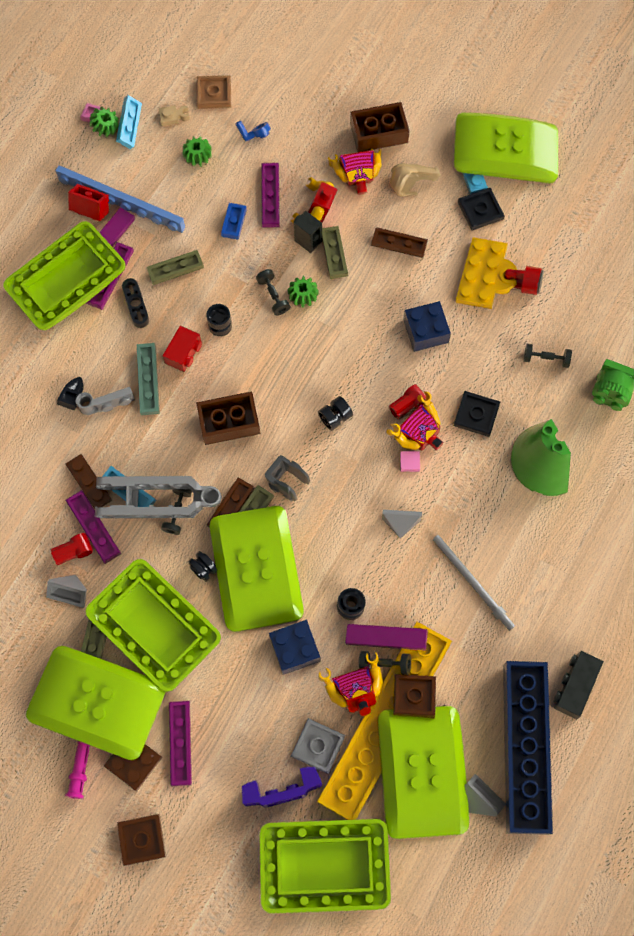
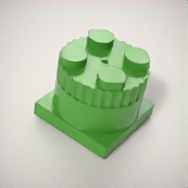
M606 359L596 378L592 391L593 401L596 404L611 406V409L615 411H621L622 408L629 405L634 392V369Z

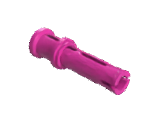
M78 741L72 773L68 776L70 782L68 792L65 793L67 798L84 799L82 793L84 782L87 781L85 772L90 745Z

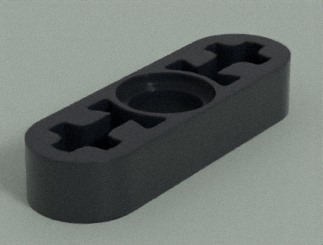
M128 278L122 283V289L130 315L136 327L144 328L149 323V317L138 282L133 278ZM129 285L133 286L135 294L130 293ZM133 300L141 301L139 306H131ZM137 312L141 313L143 321L138 320Z

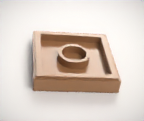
M231 75L197 76V109L231 108Z

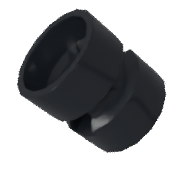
M223 304L212 305L206 313L209 330L215 336H225L232 329L230 311Z
M338 396L330 402V406L325 405L318 410V415L324 425L330 431H333L341 425V421L345 422L351 418L353 411L344 398Z

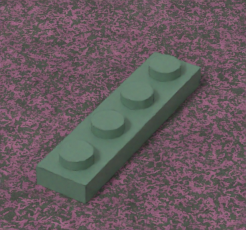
M155 343L136 344L141 416L160 414Z

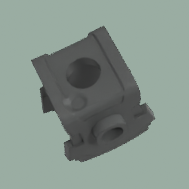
M280 455L266 471L265 477L269 482V487L275 493L281 492L288 500L296 501L297 495L294 490L286 483L279 481V479L286 471L293 474L304 484L309 485L310 478L295 461L290 462V460Z

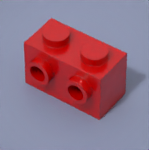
M77 184L68 192L69 211L97 221H101L109 213L108 194Z
M180 325L163 354L164 363L185 372L186 368L192 365L194 354L201 349L200 334Z

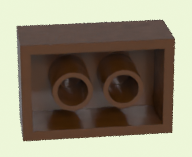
M402 102L350 111V126L357 152H365L371 149L375 150L409 142L410 130Z
M252 391L196 402L205 445L261 434Z

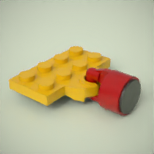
M472 237L456 296V303L492 309L495 294H507L513 288L521 289V293L537 295L541 290L544 270L533 266H526L525 271L517 270L511 261L505 259L508 243Z

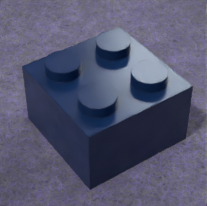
M440 301L404 310L403 320L414 352L449 343L451 332Z
M307 619L269 633L283 675L321 662V657Z

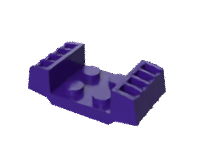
M315 767L300 768L304 786L299 787L298 783L286 786V791L278 792L277 789L266 791V796L262 797L259 783L254 780L242 786V802L246 807L261 805L264 808L305 798L310 791L322 787V781Z

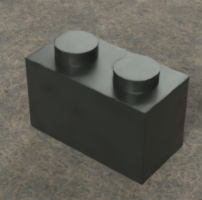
M307 211L302 215H298L294 220L295 242L312 253L322 242V222Z

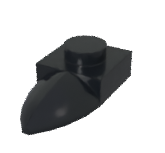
M77 377L66 384L57 399V405L75 411L77 407L76 398L83 392L84 384L81 377Z

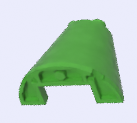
M552 419L531 426L523 431L516 439L511 452V465L517 479L529 490L542 493L545 496L565 494L568 492L571 452L565 441L556 439L555 435L558 429Z

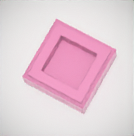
M87 103L80 116L81 120L90 123V115L94 109H100V107Z
M420 451L400 452L401 472H420Z

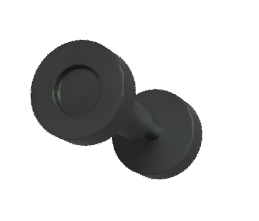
M271 269L263 270L256 276V280L260 285L267 283V289L272 299L276 301L272 311L274 315H282L291 306L287 300L279 301V295L274 285L270 283L275 276Z
M526 344L524 362L530 363L531 356L533 355L540 356L541 359L563 360V367L569 368L572 357L571 349H565L564 356H560L552 352H532L533 344Z
M190 489L173 490V493L179 495L174 507H182L181 501L183 496L191 497L192 491ZM172 518L171 523L164 522L162 524L161 530L179 535L181 527L175 525L176 518Z
M361 651L359 669L366 666L370 667L366 659L368 653L370 660L369 651ZM402 654L400 662L393 661V659L379 658L377 666L392 667L397 665L400 666L401 674L409 675L411 655Z

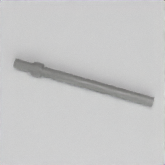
M437 535L433 541L490 607L494 617L497 620L500 619L509 631L513 629L515 625L507 617L503 607L497 605L449 546Z

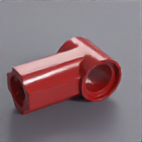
M417 384L409 387L403 396L389 405L392 415L398 420L414 408L417 409L420 405H424V403L418 401V395H421L424 400L426 395Z
M86 533L77 534L71 537L70 541L50 549L57 566L74 558H84L93 553Z

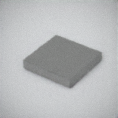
M308 718L291 757L329 774L346 735Z

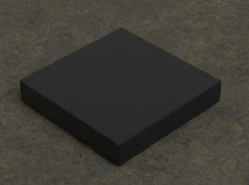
M491 187L458 198V204L471 230L504 220L505 218Z
M464 391L454 426L490 437L501 401Z

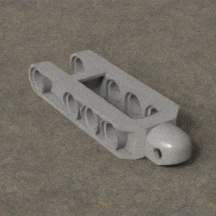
M191 476L97 477V489L126 490V505L95 507V517L194 518L203 507L217 506L221 502L222 497L217 488L200 486ZM190 489L194 493L193 502L188 507H174L173 505L168 507H155L153 505L138 507L139 490Z

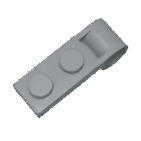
M127 387L95 399L89 393L84 392L77 396L76 404L82 414L91 415L97 412L111 411L114 407L120 405H128L135 398L131 388ZM85 402H90L89 405H87V406H82L83 403H85Z

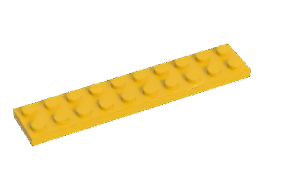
M416 622L413 628L427 629L428 631L426 651L401 649L395 661L400 662L402 654H410L411 670L409 675L434 676L452 640ZM393 665L383 681L380 694L376 696L377 703L370 706L371 712L364 716L317 801L347 820L357 819L381 774L378 716L384 710L394 709L395 674H401L400 666Z

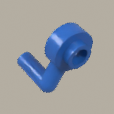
M241 120L235 123L245 141H249L254 137L264 138L269 135L271 130L268 122L259 124L250 132H247Z

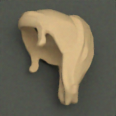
M401 163L392 167L390 185L400 197L417 196V192H410L416 181L425 179L435 182L441 175L437 167L431 168L419 164Z

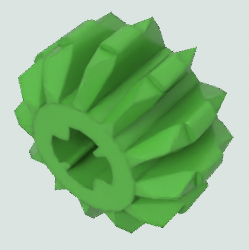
M103 106L100 109H94L90 115L89 123L93 127V132H99V136L104 134L105 137H108L109 134H115L119 127V117L115 116L116 111L110 112V107L105 110Z
M193 136L192 140L187 139L186 144H183V157L188 164L192 163L193 166L196 164L202 166V162L208 163V159L211 158L212 147L207 139L203 140L201 136L196 139Z
M303 275L301 280L296 277L295 282H290V288H288L289 300L294 301L295 306L300 303L303 308L304 304L311 306V301L316 302L319 290L317 289L316 282H312L311 277L305 280Z

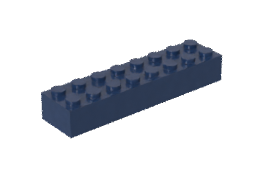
M506 661L503 665L506 834L551 835L553 834L548 662Z

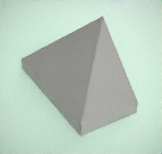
M383 510L382 513L383 521L400 539L416 526L422 517V512Z
M76 575L53 578L48 580L46 598L84 608L87 589Z
M476 774L465 785L469 813L496 817L506 805Z

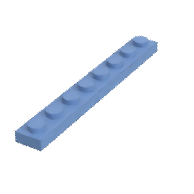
M60 165L55 170L59 181L64 185L76 186L80 184L109 195V204L111 205L116 204L126 211L130 210L142 218L151 219L158 225H165L172 231L182 233L185 229L184 219L180 216Z

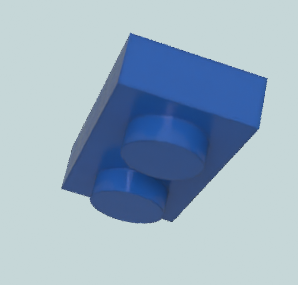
M229 203L221 237L239 240L247 211L245 205Z

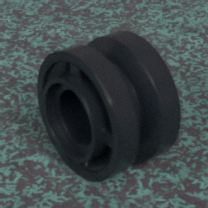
M199 551L196 553V560L191 558L188 561L189 567L201 580L203 579L207 582L210 579L209 574H215L218 570L214 562L205 553L203 554Z
M355 588L343 590L337 601L338 613L348 620L359 618L364 612L365 596ZM353 601L356 606L350 607L346 602Z

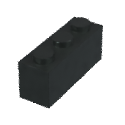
M580 651L577 655L574 654L569 663L572 666L569 673H565L561 682L564 684L561 692L558 691L553 700L556 703L554 709L576 720L580 718L604 661L583 651Z

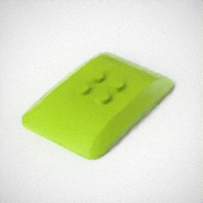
M460 113L455 121L454 168L461 173L553 183L558 178V128L551 123L521 117L486 113Z
M84 221L10 275L3 285L6 292L39 330H48L109 285L125 270L126 263L90 222Z
M271 506L214 517L210 521V533L215 565L218 570L217 577L226 627L232 632H239L300 620L304 614V608L285 509L280 506Z
M143 559L133 561L86 607L88 619L164 692L174 690L209 655L221 640L220 632Z
M58 646L53 650L27 708L26 718L37 726L127 760H135L142 753L165 692L143 674L66 646Z
M452 706L435 707V718L393 715L394 709L382 711L378 716V733L385 824L387 825L388 835L395 839L465 833L469 828L468 797L465 791L467 783L462 732L457 709Z
M380 819L265 824L260 830L261 905L264 911L267 913L381 910L388 907L391 902L388 829L385 822Z

